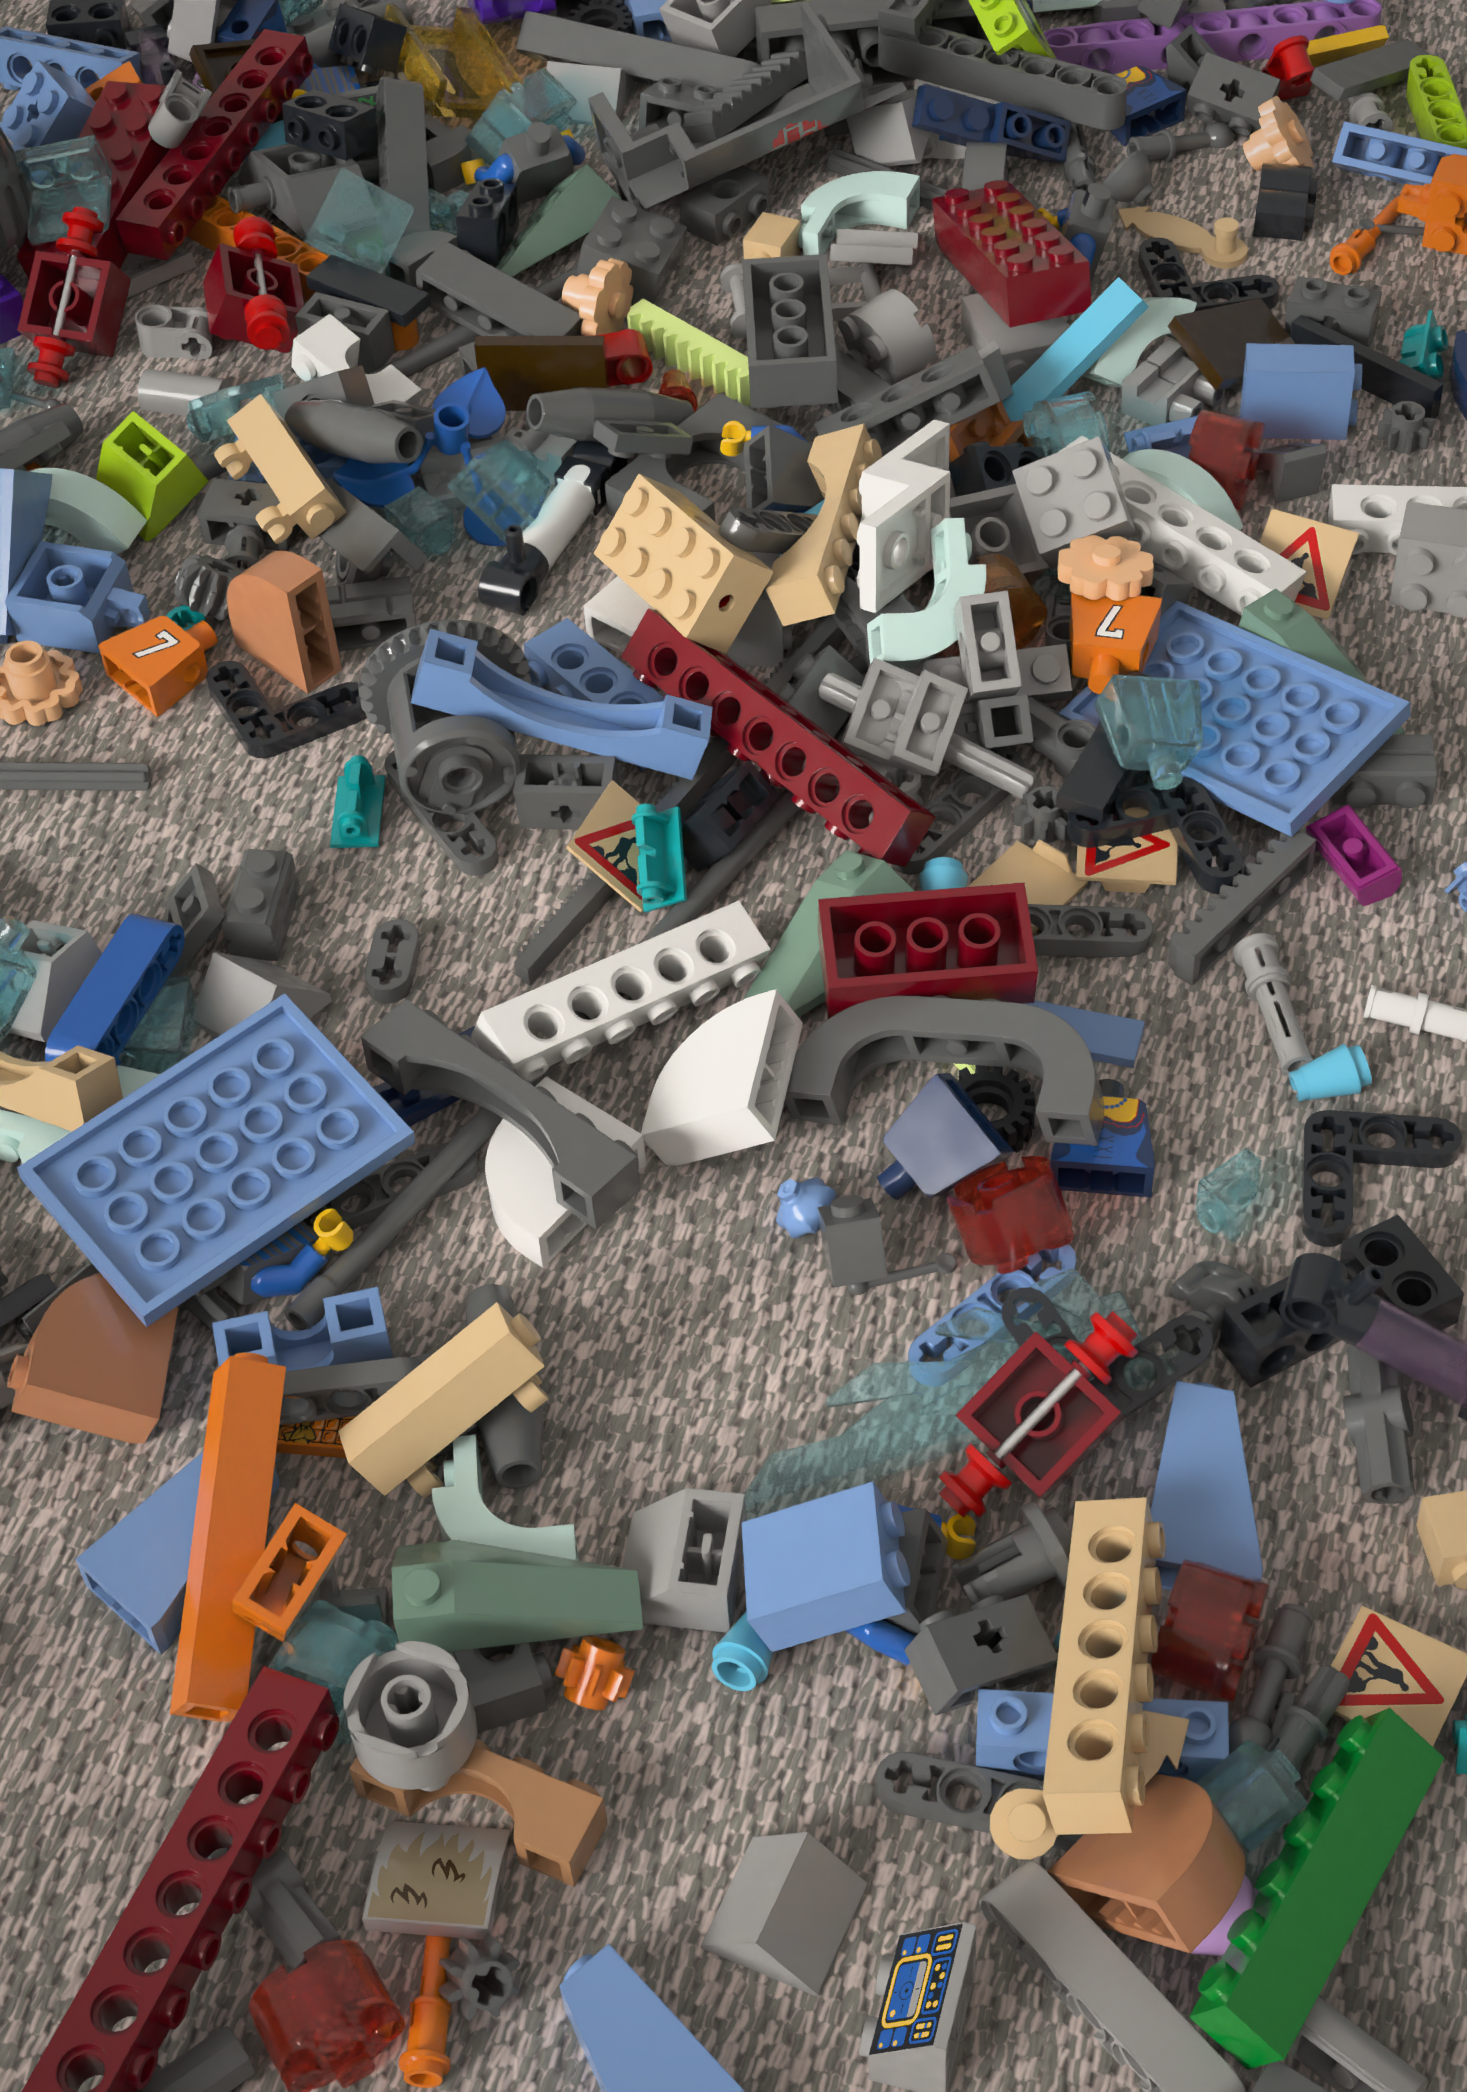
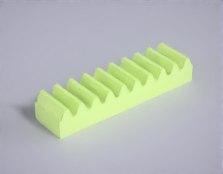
M645 299L630 307V311L627 314L628 329L637 330L644 336L648 351H653V358L655 360L665 358L666 366L670 367L677 364L678 373L681 374L689 371L690 380L693 381L701 378V385L703 387L713 385L715 394L725 392L727 397L733 400L738 399V402L745 406L751 405L747 356Z

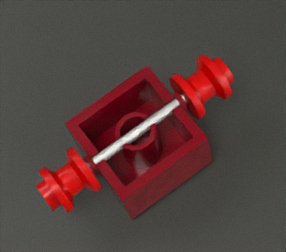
M74 207L73 212L63 213L62 222L69 229L67 237L57 239L56 248L67 255L41 251L35 252L17 329L18 332L33 342V346L40 350L38 362L28 363L27 372L34 375L33 381L42 386L58 388L59 381L68 382L70 374L63 369L65 358L73 357L75 352L106 357L114 356L130 288L131 278L111 261L96 259L98 249L92 245V239L94 234L103 232L104 223L97 219L98 214L83 207Z
M257 216L247 217L239 221L234 228L233 237L236 247L219 243L203 281L209 332L225 340H237L253 344L260 349H272L288 353L292 348L293 339L298 334L295 316L304 306L298 265L276 259L275 233L269 221Z
M1095 1311L1090 1317L1094 1331L1083 1342L1069 1339L1064 1344L1080 1361L1079 1363L1075 1360L1069 1363L1035 1331L955 1415L989 1448L985 1452L989 1456L987 1458L972 1443H969L965 1448L969 1462L957 1474L944 1470L938 1476L946 1485L939 1492V1495L963 1518L971 1510L981 1518L987 1512L983 1502L984 1496L994 1486L1008 1490L1013 1484L997 1466L1001 1469L1008 1466L1041 1499L1046 1500L1125 1418L1088 1381L1091 1375L1087 1372L1090 1370L1107 1386L1112 1380L1108 1366L1119 1355L1133 1358L1138 1353V1350L1131 1344L1138 1334L1116 1313L1112 1311L1104 1319Z

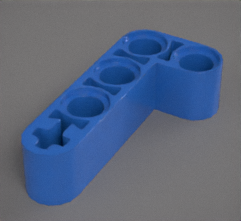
M134 913L128 915L52 1030L45 1048V1061H52L79 1045L115 1057L116 1066H122L119 1055L182 955L185 941L182 926Z

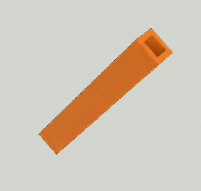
M238 1353L230 1356L213 1373L170 1708L171 1715L230 1722L234 1719L248 1694L256 1626L232 1611V1601L265 1550L286 1366L268 1363L267 1357L256 1353Z

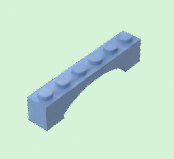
M430 628L416 673L411 698L412 704L456 716L472 715L484 717L501 724L507 730L602 756H615L619 761L693 780L709 742L713 707L666 694L664 701L646 704L597 703L563 696L531 685L499 668L477 650V641Z

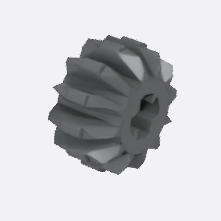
M190 555L188 559H184L182 567L178 569L174 593L177 596V600L182 605L189 606L191 611L202 613L205 617L211 616L218 620H224L225 618L230 620L227 607L228 586L236 576L245 570L239 569L236 564L224 561L223 558L216 559L209 555Z

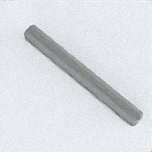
M828 673L821 682L818 691L821 699L852 714L861 686L835 673ZM954 732L952 733L943 760L1023 799V794L1033 790L1036 783V774Z

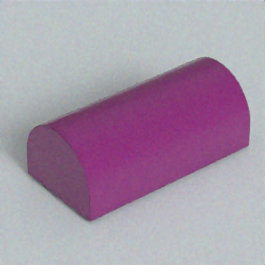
M1349 804L1306 826L1307 835L1316 839L1317 850L1361 905L1367 906L1392 896L1397 891L1402 881L1401 868Z

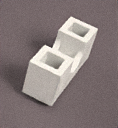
M328 314L293 339L291 367L304 381L356 367L358 365L360 338L335 317ZM392 364L378 373L365 374L375 404L397 400L420 406L422 389Z

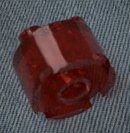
M1201 410L1188 445H1191L1188 459L1206 470L1225 490L1235 509L1242 511L1249 488L1248 485L1244 484L1245 480L1254 481L1257 474L1260 454L1253 453V449H1258L1260 446L1265 423L1217 411Z
M1021 1157L1025 1167L1008 1170L1005 1161L996 1163L969 1175L953 1187L956 1198L947 1196L946 1200L969 1260L977 1265H995L998 1273H1011L1025 1267L1029 1263L1028 1256L1044 1249L1063 1247L1074 1239L1075 1235L1072 1230L1073 1222L1051 1163L1045 1157Z
M1185 1559L1180 1567L1167 1603L1170 1607L1165 1623L1160 1626L1157 1652L1153 1653L1151 1661L1152 1672L1162 1676L1163 1679L1234 1702L1244 1667L1236 1665L1235 1661L1236 1659L1248 1661L1259 1626L1248 1623L1249 1617L1259 1619L1269 1584L1200 1561L1194 1562Z
M337 1940L317 1945L303 1952L308 1963L292 1971L290 1974H288L284 1964L281 1965L259 1985L249 2003V2012L254 2021V2026L288 2092H309L312 2089L324 2087L336 2079L343 2088L351 2086L374 2072L376 2066L372 2059L377 2057L405 2028V2021L372 1960L365 1954L362 1946L356 1941Z

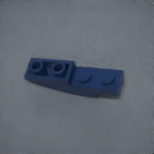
M923 84L918 86L912 127L939 134V140L965 147L967 141L1008 143V156L1062 163L1066 159L1071 122L1004 101L993 104L936 86Z

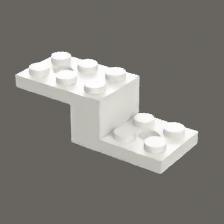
M938 420L931 421L862 472L859 481V493L862 496V518L857 532V544L860 546V569L857 574V586L860 589V609L877 613L934 568L930 530L945 518H949L950 513L949 423Z

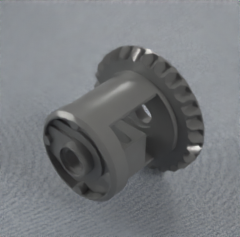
M456 619L426 622L393 635L373 651L365 662L359 677L358 692L360 703L368 721L376 725L379 733L389 734L393 740L400 786L409 800L419 807L432 812L443 814L471 813L498 802L514 787L515 778L521 771L516 736L514 731L507 730L501 724L484 717L472 715L456 716L411 703L417 669L430 628L477 641V650L488 660L509 674L531 684L529 665L520 646L510 636L492 626L475 621ZM458 768L472 770L469 774L462 777L448 775L452 770Z

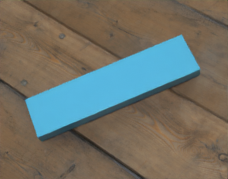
M1119 277L1011 386L1013 394L1002 401L1010 421L1025 420L1028 429H1030L1149 308Z

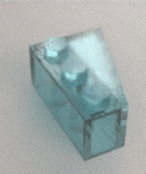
M545 67L528 75L523 80L525 82L523 85L519 81L513 83L510 87L513 91L511 94L505 88L501 89L466 137L465 141L490 166L497 159L503 141L508 137L527 132L531 124L536 122L546 125L555 124L559 131L562 132L571 122L572 117L569 115V112L577 103V99Z

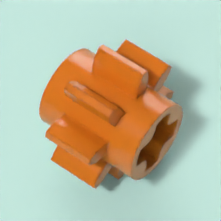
M592 1635L583 1636L581 1645L573 1644L572 1649L564 1647L554 1675L564 1679L563 1685L566 1687L563 1695L571 1702L592 1710H605L609 1700L616 1702L618 1697L626 1698L635 1671L624 1667L626 1663L623 1660L626 1653L625 1649L610 1640Z

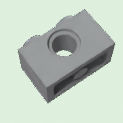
M1008 591L959 597L953 610L964 686L969 688L966 694L967 703L1016 695L1022 685Z

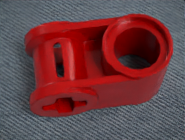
M1293 36L1281 41L1274 47L1267 65L1262 69V73L1280 79L1278 97L1281 101L1307 96L1313 84L1310 78L1316 67L1312 66L1307 52L1309 41L1306 36Z
M624 329L618 332L595 335L604 336L609 387L643 383L649 379L653 372V364L645 338L639 331Z

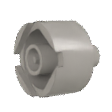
M895 289L879 294L838 322L840 332L848 349V352L845 354L890 385H894L925 368L928 363L934 360L936 346L928 324L926 323L920 327L914 317V314L919 311L918 308L906 295Z
M402 1642L395 1644V1650L386 1652L378 1657L376 1652L365 1658L353 1671L347 1682L343 1698L346 1721L359 1763L373 1778L394 1788L436 1791L444 1787L450 1777L469 1758L477 1737L476 1715L467 1680L459 1664L451 1654L438 1646L426 1642Z

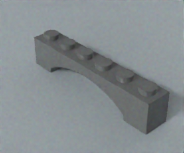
M405 999L361 1035L368 1070L403 1095H406L411 1089L462 1098L494 1112L523 1132L540 1149L553 1167L552 1175L557 1203L597 1230L641 1190L638 1158L629 1145L621 1140H612L599 1131L588 1117L581 1113L574 1114L559 1104L555 1097L544 1087H534L521 1078L509 1063L503 1060L496 1061L487 1055L472 1038L467 1035L460 1036L446 1027L434 1012L427 1009L423 1011Z

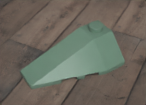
M585 164L553 187L526 223L529 225L512 241L511 245L518 248L516 250L511 248L507 251L500 263L495 265L494 268L501 269L507 275L515 277L589 234L612 196L618 199L622 198L588 164Z
M1275 588L1244 607L1239 628L1370 684L1332 631ZM1402 726L1393 735H1404L1405 731Z
M845 850L816 879L762 967V972L758 974L744 999L777 989L798 1017L820 1005L826 1000L818 939V899L912 892L915 890L885 861Z
M461 1540L397 1546L391 1570L393 1621L399 1643L407 1641L426 1642L451 1652L644 1629L637 1570Z

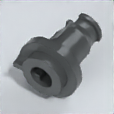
M1034 1500L1021 1506L1020 1510L1026 1525L981 1548L972 1559L960 1565L957 1561L950 1565L972 1606L994 1595H1002L1004 1601L1019 1597L1056 1577L1062 1589L1066 1590L1072 1535L1054 1506L1044 1512L1041 1511Z

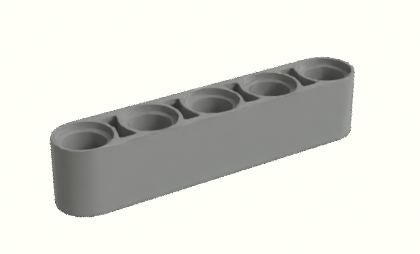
M1027 1860L980 1898V1909L989 1923L995 1920L1010 1937L1006 1939V1942L1032 1970L1036 1967L1042 1970L1053 1982L1049 1987L1051 1991L1076 2018L1082 2014L1097 2030L1093 2036L1122 2067L1127 2063L1143 2080L1138 2085L1144 2092H1246L1241 2080L1230 2065L1038 1863L1033 1860Z

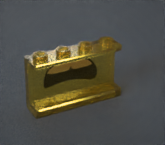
M387 4L384 18L407 27L398 65L409 81L422 83L424 104L432 116L500 120L518 117L526 85L484 25L479 21L472 8L457 7L453 27L451 28L410 25L396 4Z

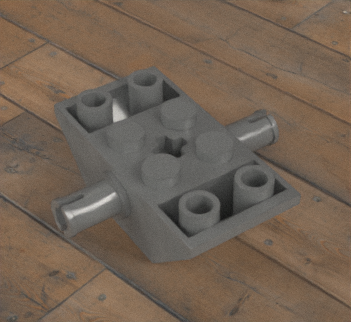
M293 144L252 151L238 175L241 186L229 187L227 191L230 208L235 214L266 206L267 209L305 241L319 242L327 239L328 235L341 232L359 233L364 230V227L379 224L376 209L366 184L374 182L379 183L377 156L359 161H354L352 158L345 161Z

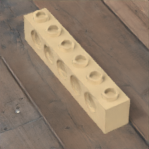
M1147 1497L1075 1501L1042 1792L1055 1835L1132 1833L1135 1806H1143L1145 1802V1777L1141 1765H1138L1139 1753H1148L1150 1746L1149 1724L1146 1714H1143V1703L1152 1702L1154 1697L1153 1672L1150 1663H1147L1148 1653H1156L1158 1648L1157 1623L1155 1616L1151 1615L1152 1605L1161 1604V1576L1158 1567H1155L1156 1558H1164L1166 1552L1163 1523L1161 1521L1153 1522Z

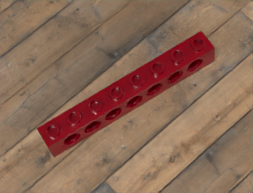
M267 29L262 31L208 100L179 147L168 151L115 219L125 252L168 261L178 246L183 243L185 237L197 221L202 218L204 212L216 196L221 193L222 188L235 171L239 169L244 159L258 144L263 134L275 122L283 109L282 104L291 100L294 90L298 89L305 79L310 76L313 70V58L309 54L305 36Z
M648 608L621 655L622 659L635 668L633 676L650 687H659L668 695L713 707L710 735L718 738L721 736L728 741L729 744L726 749L731 754L745 762L750 760V762L753 761L761 768L759 772L770 784L779 788L786 787L794 794L791 798L794 804L811 814L819 813L827 820L824 826L828 831L847 841L852 839L860 846L859 854L883 860L888 864L906 867L936 816L723 652L685 638L656 610ZM806 759V766L803 770V763ZM838 784H840V790L836 797V789ZM873 810V811H874L873 820H872V822L869 824V816H870L871 811Z
M263 1666L21 2092H78L80 2086L87 2079L98 2075L104 2076L101 2082L95 2088L86 2092H136L137 2089H143L147 2086L156 2070L158 2050L169 2030L176 2029L185 2018L190 2004V1992L202 1970H209L217 1959L221 1948V1935L231 1916L239 1914L245 1907L251 1893L252 1878L263 1858L268 1859L275 1852L281 1838L282 1823L292 1804H299L305 1797L311 1781V1770L321 1751L326 1752L331 1748L337 1737L340 1720L329 1688ZM288 1742L281 1749L268 1751L270 1747L277 1743ZM259 1794L250 1803L238 1804L246 1796ZM230 1848L227 1853L219 1858L207 1859L211 1853L218 1849ZM190 1903H199L192 1912L176 1915L183 1906ZM159 1959H168L161 1969L149 1973L144 1972L152 1962ZM130 2016L136 2017L135 2021L128 2028L122 2031H112L115 2024L121 2019Z

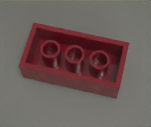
M1025 882L818 899V939L828 1019L856 1004L890 996L932 997L942 995L951 999L983 1000L989 998L1001 1002L1034 1003L1038 965Z

